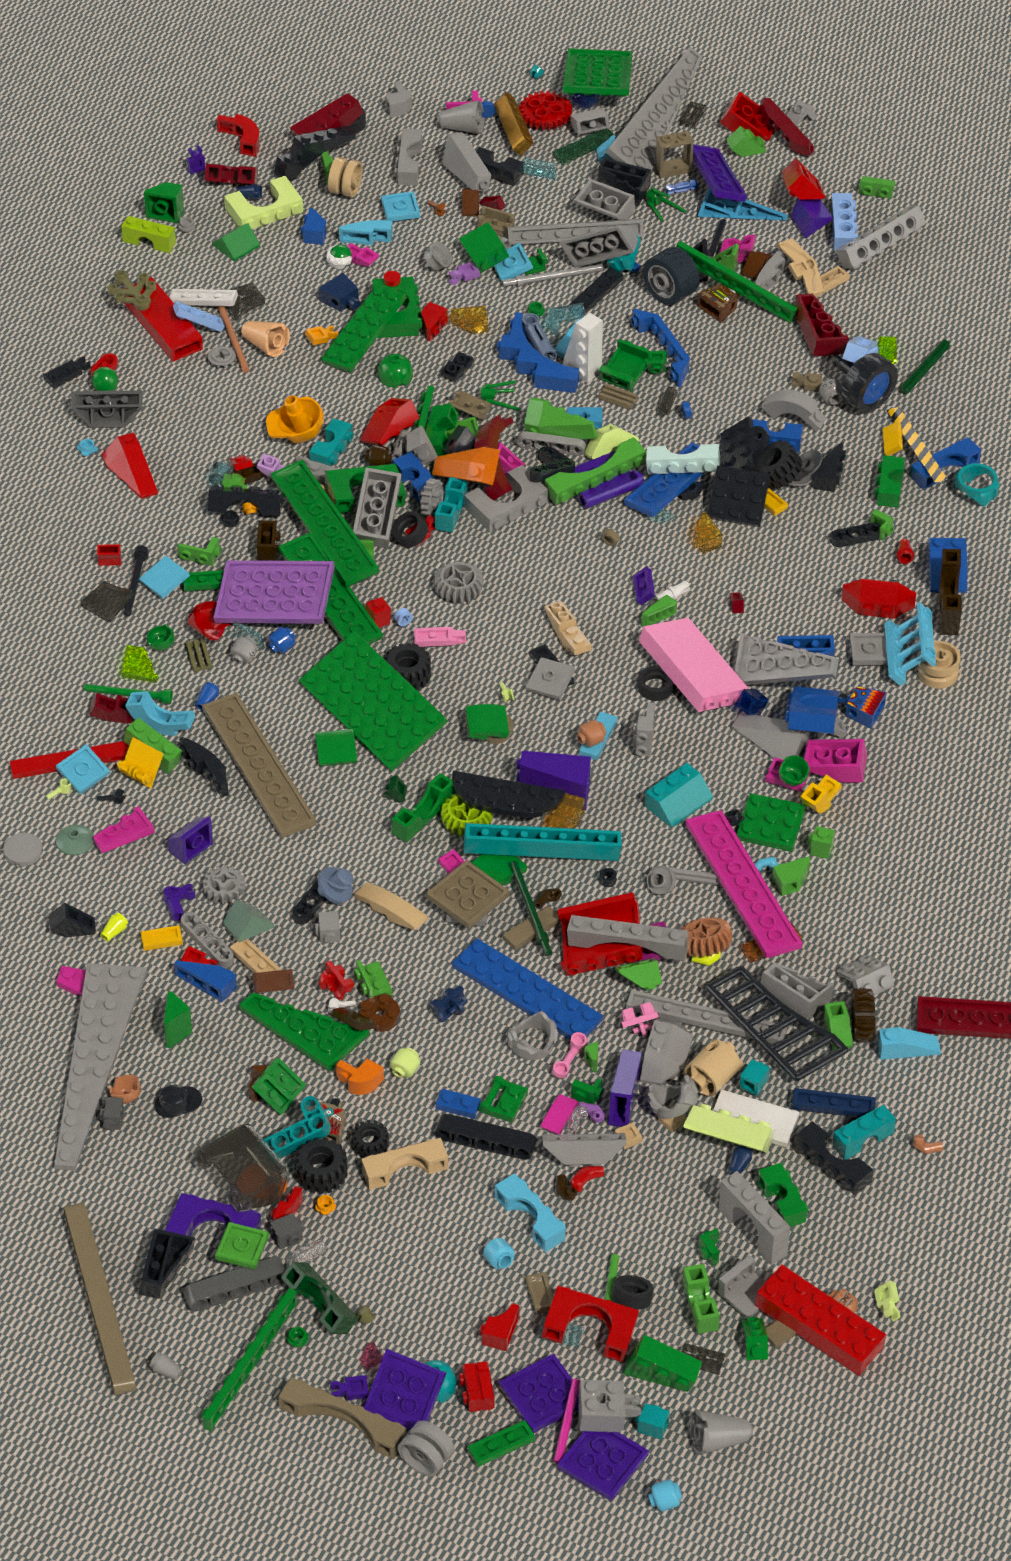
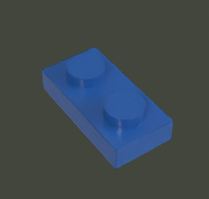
M441 1089L436 1102V1109L475 1119L481 1104V1098Z

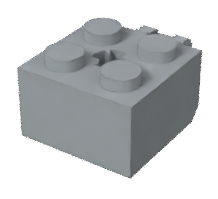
M580 1380L578 1391L579 1431H622L626 1417L641 1415V1408L636 1406L641 1403L640 1397L635 1394H624V1381Z

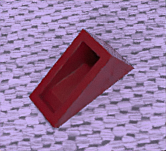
M501 195L483 197L479 203L482 206L500 211L506 206Z
M730 593L732 613H744L742 593Z

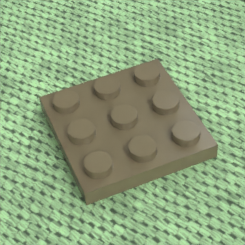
M468 860L426 892L428 900L468 929L510 896V891Z

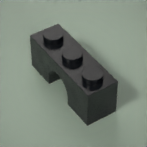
M482 147L476 150V153L490 172L491 179L515 186L523 176L524 162L508 157L506 161L497 163L494 162L493 151Z

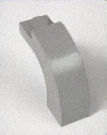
M796 390L776 391L770 394L762 405V408L773 419L784 413H792L801 417L816 432L821 429L826 420V417L817 409L819 403L809 395Z

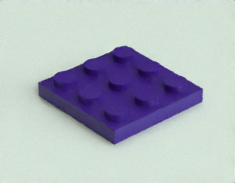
M386 1349L364 1409L373 1414H380L389 1421L398 1422L403 1427L411 1430L418 1421H429L447 1372L393 1350Z
M553 1353L499 1381L498 1387L522 1420H525L532 1432L535 1433L564 1418L572 1378ZM578 1396L574 1412L578 1410Z
M584 1431L557 1464V1469L613 1501L647 1458L649 1450L619 1432Z

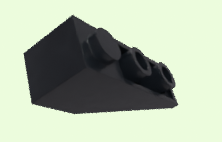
M844 442L838 444L822 459L821 465L815 471L813 489L835 492L836 485H840L841 475L839 473H842L844 462L841 461H845L846 450H843Z

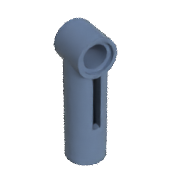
M533 313L525 314L522 317V328L525 336L528 337L535 350L546 358L555 361L557 353L542 329L539 317Z

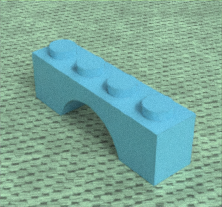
M514 1173L495 1185V1199L507 1211L522 1210L535 1218L536 1222L533 1225L532 1239L544 1252L565 1241V1224L553 1215L552 1210L541 1202L539 1196L528 1188L527 1183L523 1179H520Z

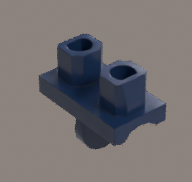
M459 985L455 989L448 988L441 1000L434 999L430 1002L431 1009L436 1013L438 1021L443 1023L454 1013L457 1015L464 1013L463 1006L468 1001L464 996V988Z

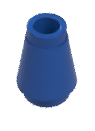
M207 682L206 685L202 686L195 706L203 711V704L212 702L219 696V688L215 684Z

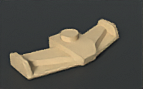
M793 238L778 243L777 248L792 261V263H789L788 268L795 280L803 278L807 294L813 293L816 298L821 296L824 292V287L814 258Z

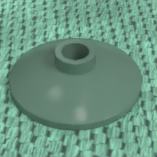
M69 825L58 832L55 840L56 846L64 854L81 855L89 851L94 845V834L86 826Z

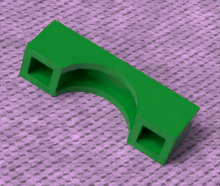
M439 773L428 784L423 798L414 808L408 810L403 807L392 818V834L406 843L409 842L442 810V805L445 803L446 798L450 799L451 794L455 795L452 779Z

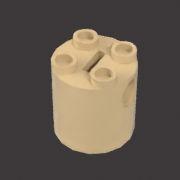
M713 1039L685 1067L684 1073L694 1079L699 1093L711 1097L744 1064L735 1052V1046L730 1041L723 1042Z

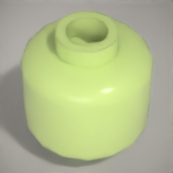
M409 1047L399 1049L390 1061L392 1072L398 1078H410L420 1065L419 1054Z

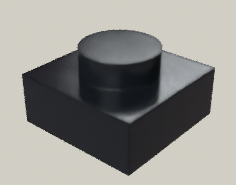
M702 481L690 484L680 494L682 499H695L699 497L704 488Z

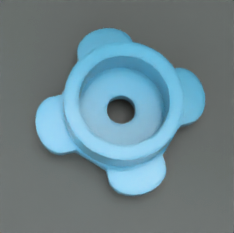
M84 439L77 445V450H80L83 456H88L93 452H97L98 447L94 446L93 440Z

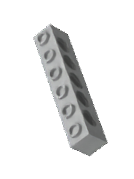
M919 205L906 207L837 249L836 253L843 269H857L862 262H868L873 259L872 256L883 253L885 248L895 246L898 240H904L909 237L908 234L921 230L920 227L926 224Z

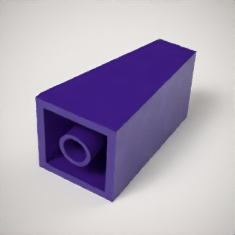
M522 750L521 758H517L516 769L520 771H517L516 782L566 791L565 798L561 804L584 811L587 810L591 756Z

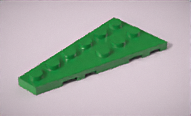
M256 993L250 994L239 1004L241 1011L327 1071H331L340 1060H343L370 1035V1030L359 1031L346 1023L336 1022L331 1017L306 1009L301 1011L295 1009L294 1005H283L275 1002V999Z

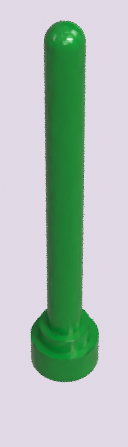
M85 684L83 687L88 692L130 696L132 692L147 691ZM172 689L160 690V692L148 691L152 699H159L163 704L172 703Z

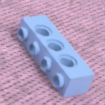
M832 193L831 216L833 217L834 251L858 237V234H855L857 233V222H854L856 221L857 214L856 211H853L856 209V201L852 199V193Z
M857 336L847 343L842 359L856 363L861 357L869 353H878V342Z

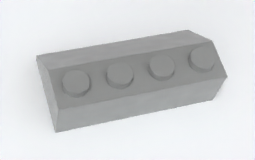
M616 225L563 239L559 243L576 268L634 253L638 238L631 226Z

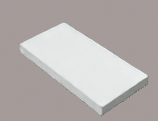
M721 1090L713 1109L715 1112H719V1109L731 1112L730 1116L738 1118L739 1115L751 1118L750 1122L758 1124L759 1120L770 1123V1128L774 1129L771 1143L783 1147L788 1146L800 1113L725 1090Z

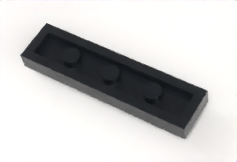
M609 268L569 304V310L584 316L624 280V274Z

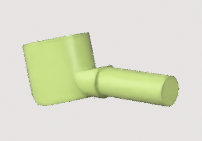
M501 682L500 687L503 690L501 693L504 703L508 699L515 700L512 689H507L504 683Z
M61 779L60 787L46 795V798L49 800L60 793L68 794L71 790V783L67 785L68 779Z

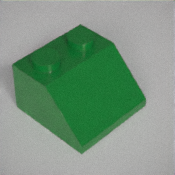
M165 182L144 190L146 218L178 224L184 212L182 185Z

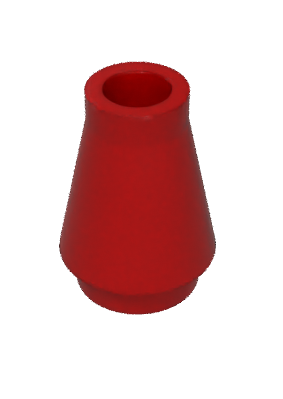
M902 539L899 542L896 557L902 564L911 563L915 557L908 539Z

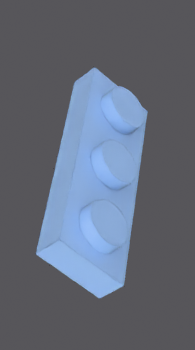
M178 301L173 305L175 314L180 319H188L194 324L204 325L212 331L222 332L225 327L222 318Z

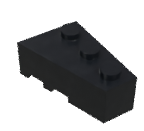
M604 158L598 167V182L634 195L635 204L640 205L651 185V169Z
M154 1228L140 1283V1295L160 1299L193 1252L195 1237Z

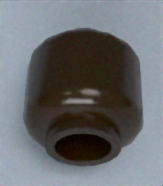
M373 444L371 448H367L365 461H367L368 466L391 464L392 454H389L388 447Z

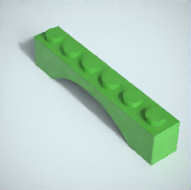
M633 437L620 443L612 458L600 467L581 473L559 472L546 478L544 486L548 489V496L555 505L566 502L569 498L578 495L579 492L595 488L605 481H610L615 476L624 474L634 467L641 466L645 462L646 451Z

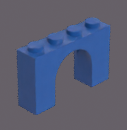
M794 686L793 692H789L785 722L789 723L788 729L834 734L839 691Z

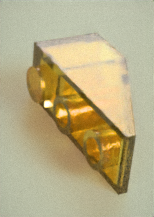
M565 793V798L561 805L555 809L554 813L550 814L548 827L573 829L578 826L585 812V798Z

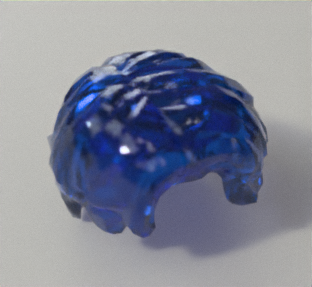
M569 94L573 104L580 108H591L599 100V94Z

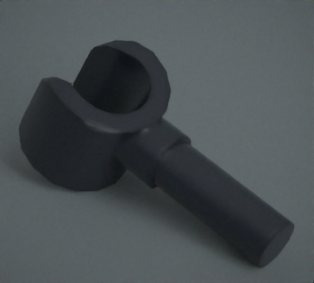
M117 789L114 795L97 796V800H113L114 803L121 804L126 796L123 795L124 790Z

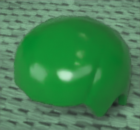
M99 367L93 372L91 382L96 391H115L118 385V376L109 367Z
M167 624L156 626L150 629L147 634L148 645L156 651L169 649L175 640L174 631Z
M792 755L784 759L778 773L784 783L797 786L806 780L810 768L807 761L802 757Z

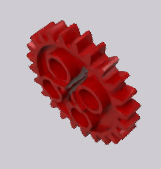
M541 90L540 94L534 92V95L528 94V97H524V101H520L519 105L525 123L529 124L530 128L535 126L536 130L541 127L542 131L545 128H548L550 131L551 127L557 129V126L563 127V123L567 124L568 120H571L572 104H570V100H567L566 96L562 97L561 93L556 95V91L551 94L549 90L546 93Z

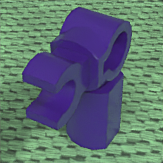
M186 884L182 888L167 886L164 889L163 900L168 906L173 921L181 920L184 914L180 901L182 899H195V891L191 892L193 890L192 884Z

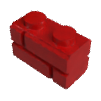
M488 1362L464 1364L463 1373H459L460 1386H465V1391H462L463 1404H468L470 1412L494 1409L495 1398Z

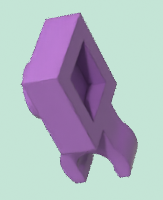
M473 262L457 266V270L450 271L449 275L452 278L448 281L451 285H455L461 279L464 281L480 277V271Z

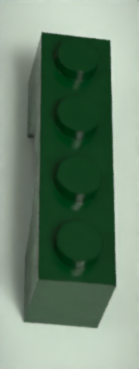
M293 1261L281 1277L291 1289L308 1298L318 1307L322 1314L319 1320L332 1334H348L358 1320L354 1312L308 1262Z

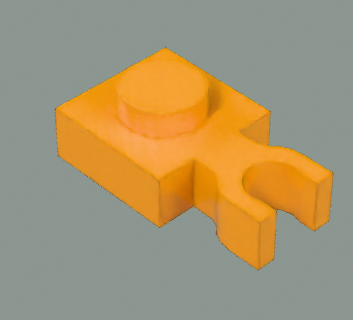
M333 325L328 326L326 329L318 326L306 329L305 335L312 345L328 342L329 338H337L338 331L333 332Z

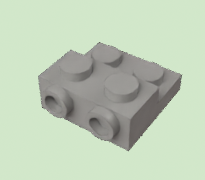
M648 703L647 710H643V716H638V723H634L633 735L636 736H633L632 747L636 748L635 752L638 756L651 757L656 703Z

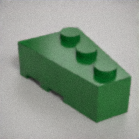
M643 1335L631 1351L623 1375L688 1392L696 1382L702 1361L647 1335Z

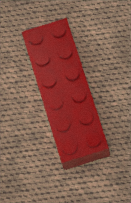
M783 1264L780 1265L757 1292L756 1307L776 1321L778 1320L794 1330L797 1335L858 1376L863 1373L884 1348L887 1334Z

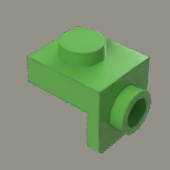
M875 509L871 513V523L875 522L881 525L879 539L883 541L894 530V518Z

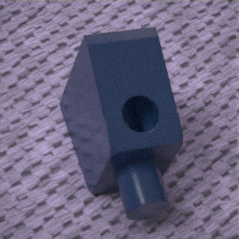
M341 273L319 287V301L338 311H343L348 307L355 310L360 306L358 287L344 273Z

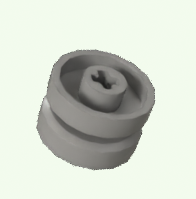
M422 1420L418 1421L409 1431V1435H406L400 1442L398 1452L406 1464L422 1475L434 1477L443 1467V1462H446L455 1452V1447L452 1440L442 1429L431 1422Z

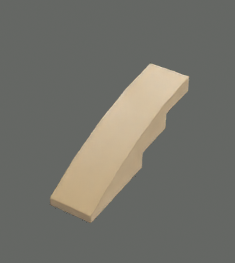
M369 882L354 893L357 900L370 904L373 911L385 914L389 922L416 930L428 920V916L412 904Z

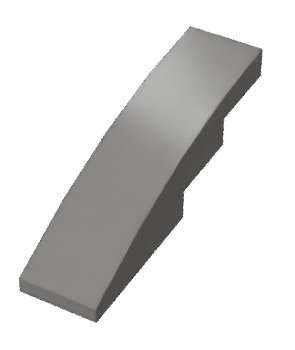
M778 250L765 264L755 284L767 291L778 284L779 275L784 272L785 264L790 259L781 250Z

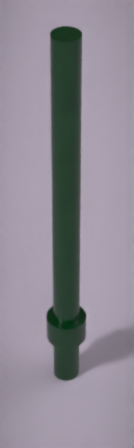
M512 861L510 866L537 933L536 939L538 944L542 946L545 956L552 955V950L549 945L548 934L544 932L518 862Z

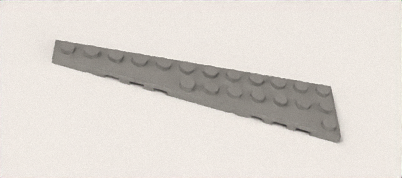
M692 47L687 49L606 150V153L616 161L651 169L652 171L656 160V137L667 135L670 131L681 102L702 59V56Z
M87 963L54 1164L55 1169L76 1171L84 1149V1143L89 1135L90 1126L94 1121L97 1107H99L102 1093L106 1088L120 1049V1044L123 1041L127 1024H129L132 1010L135 1008L136 999L144 983L147 967Z

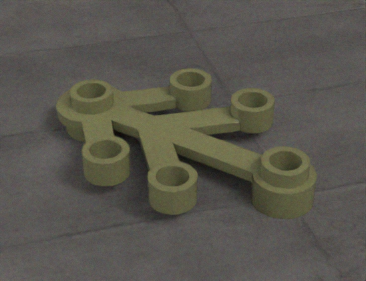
M119 270L115 275L116 284H109L107 291L108 294L114 295L116 303H133L138 310H146L150 307V295L156 290V283L149 281L148 273H141L138 276L139 282L134 287L129 281L128 273L124 270ZM117 285H124L127 289L117 288ZM144 286H146L145 292L143 293V295H141V290Z

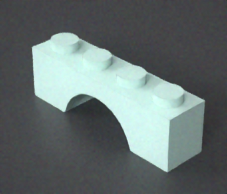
M719 444L700 445L697 450L688 454L672 453L666 446H647L648 474L716 472L717 465L720 466Z

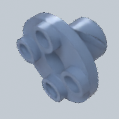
M334 867L325 868L318 876V893L337 905L347 902L352 896L351 884L353 883V876L351 872L342 868L340 870Z

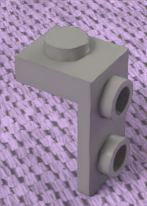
M800 99L786 114L796 126L805 116L812 121L817 117L814 112L815 108L809 103L805 104Z

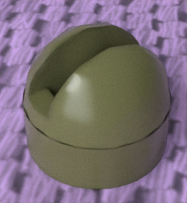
M364 1305L357 1312V1317L362 1324H368L376 1318L367 1305Z

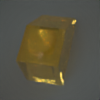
M475 306L451 309V324L470 334L488 332L486 307Z
M706 511L702 512L693 538L694 546L704 554L721 548L723 535Z

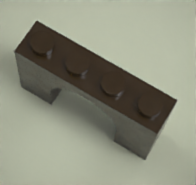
M942 549L939 570L940 635L959 634L962 612V595H958L961 549Z

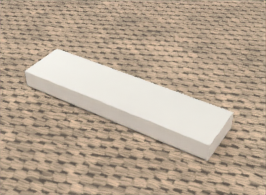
M172 289L169 298L174 303L178 301L186 305L234 306L238 293L237 290Z

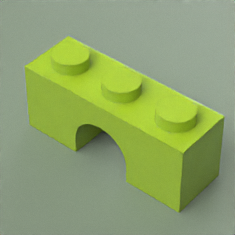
M127 216L121 226L122 241L139 245L143 237H146L152 241L154 250L170 253L176 244L175 227L132 216Z

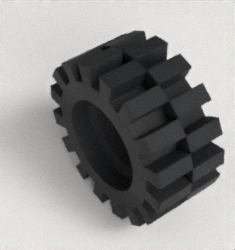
M367 1120L365 1124L362 1121L360 1126L357 1124L355 1129L352 1130V1148L355 1150L356 1155L360 1153V1157L363 1158L365 1155L367 1157L387 1152L389 1133L386 1126H383V1123L380 1122L378 1125L376 1120L373 1123ZM368 1136L378 1138L373 1143H366L362 1139Z

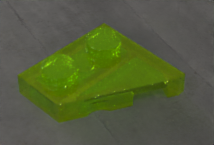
M126 645L121 677L157 683L158 674L153 670V664L151 659L148 658L146 649L144 647Z

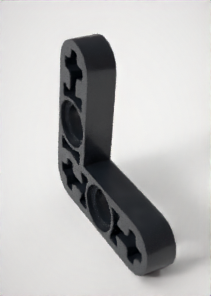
M553 447L540 448V459L547 464L531 467L529 479L532 481H544L546 478L559 472L575 473V462Z

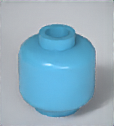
M495 1238L486 1244L484 1257L492 1267L504 1269L512 1264L515 1252L506 1240Z
M670 1479L654 1484L651 1488L652 1493L648 1495L652 1507L657 1506L661 1512L679 1506L680 1499H683L678 1483H673Z

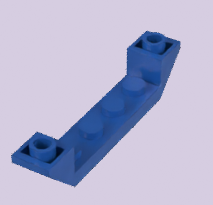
M633 309L632 326L639 333L651 330L653 334H656L660 344L664 345L668 355L675 362L671 364L670 379L678 387H681L689 372L690 357L658 314Z

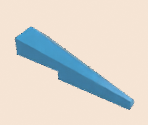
M710 188L707 190L698 214L699 217L785 221L788 217L787 214L748 199L745 202H734L726 198L718 199L713 195Z

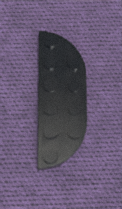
M454 770L452 772L454 793H457L464 804L481 811L520 818H536L543 816L545 812L557 809L565 798L566 791Z

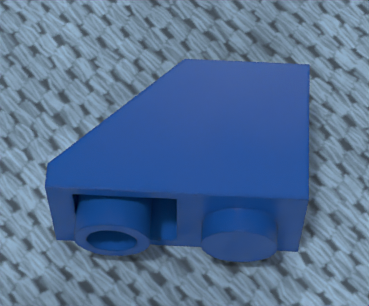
M309 208L308 214L304 216L305 225L301 226L303 243L324 245L327 235L326 220L313 208Z

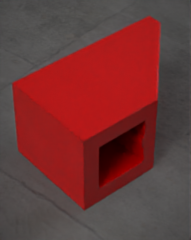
M429 302L421 311L422 328L427 341L431 342L439 334L442 327L447 325L449 320L447 308Z

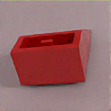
M390 398L379 405L362 434L360 442L383 445L392 436L399 435L404 428L412 426L419 419L412 399Z

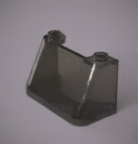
M248 1123L239 1125L199 1149L196 1155L197 1163L204 1169L211 1167L213 1164L231 1186L228 1201L237 1212L278 1204L281 1200L287 1181L286 1167L252 1125Z

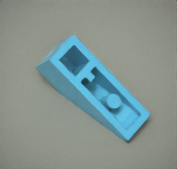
M900 1027L879 1029L877 1045L881 1060L941 1055L938 1037L935 1035Z

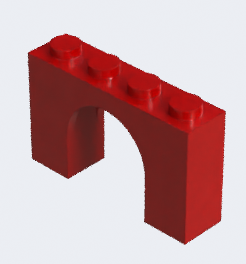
M557 1286L543 1327L542 1338L562 1344L567 1327L573 1319L579 1316H593L604 1322L609 1330L603 1357L624 1363L640 1310L614 1303L611 1300L594 1297L591 1294L581 1293L568 1287Z

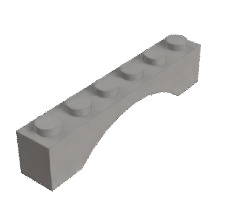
M571 915L567 928L569 946L589 948L602 943H629L652 950L666 959L681 961L686 960L689 948L688 930Z

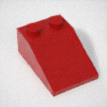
M740 91L729 103L719 122L732 132H735L740 126L746 130L749 129L756 137L760 136L765 141L770 140L775 130L772 124L767 125L764 121L760 105Z

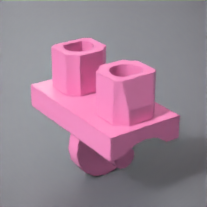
M651 1002L640 1005L643 1016L637 1018L635 1017L633 1007L622 1010L623 1028L639 1023L640 1026L633 1028L634 1034L642 1032L643 1037L648 1036L646 1030L652 1029L653 1026L652 1022L644 1024V1021L659 1017L658 1011L655 1012Z

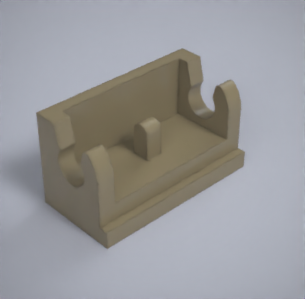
M483 206L481 210L482 215H478V227L489 222L499 237L508 239L507 227L515 226V214Z
M457 390L454 392L456 398L449 401L453 407L477 418L486 419L492 405L491 403L462 390L461 392Z

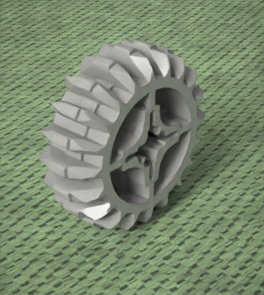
M455 560L454 563L448 562L447 565L442 564V567L438 568L434 576V587L437 594L441 596V599L446 598L447 602L452 600L454 604L456 601H460L462 604L463 601L469 602L470 599H475L477 595H480L483 588V575L476 565H471V562L464 563V560L462 562Z

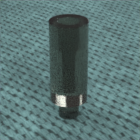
M666 388L657 407L659 416L664 417L669 414L678 394L676 388Z

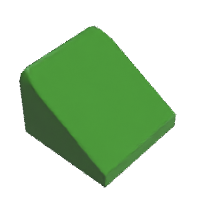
M598 1041L585 1046L584 1059L594 1073L597 1072Z

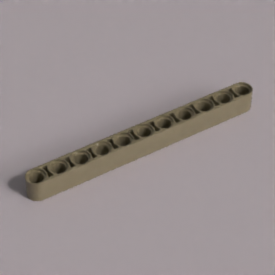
M85 1203L63 1207L65 1219L114 1395L136 1391L134 1376Z

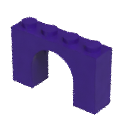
M181 1193L165 1231L191 1236L198 1225L208 1221H218L225 1225L231 1222L260 1230L261 1214L251 1209L247 1210L236 1207L232 1204L227 1205L212 1199L207 1200L192 1194Z

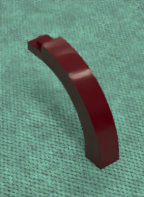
M498 415L482 425L476 435L475 449L481 447L498 449V440L502 430L514 423L511 416L504 419V417ZM500 458L498 459L493 485L483 484L487 495L494 501L513 490L504 474Z

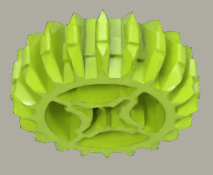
M451 794L450 799L446 798L445 803L442 805L441 818L443 826H446L447 831H451L453 835L456 833L460 837L464 835L466 823L491 824L492 812L471 808L464 804L458 795Z

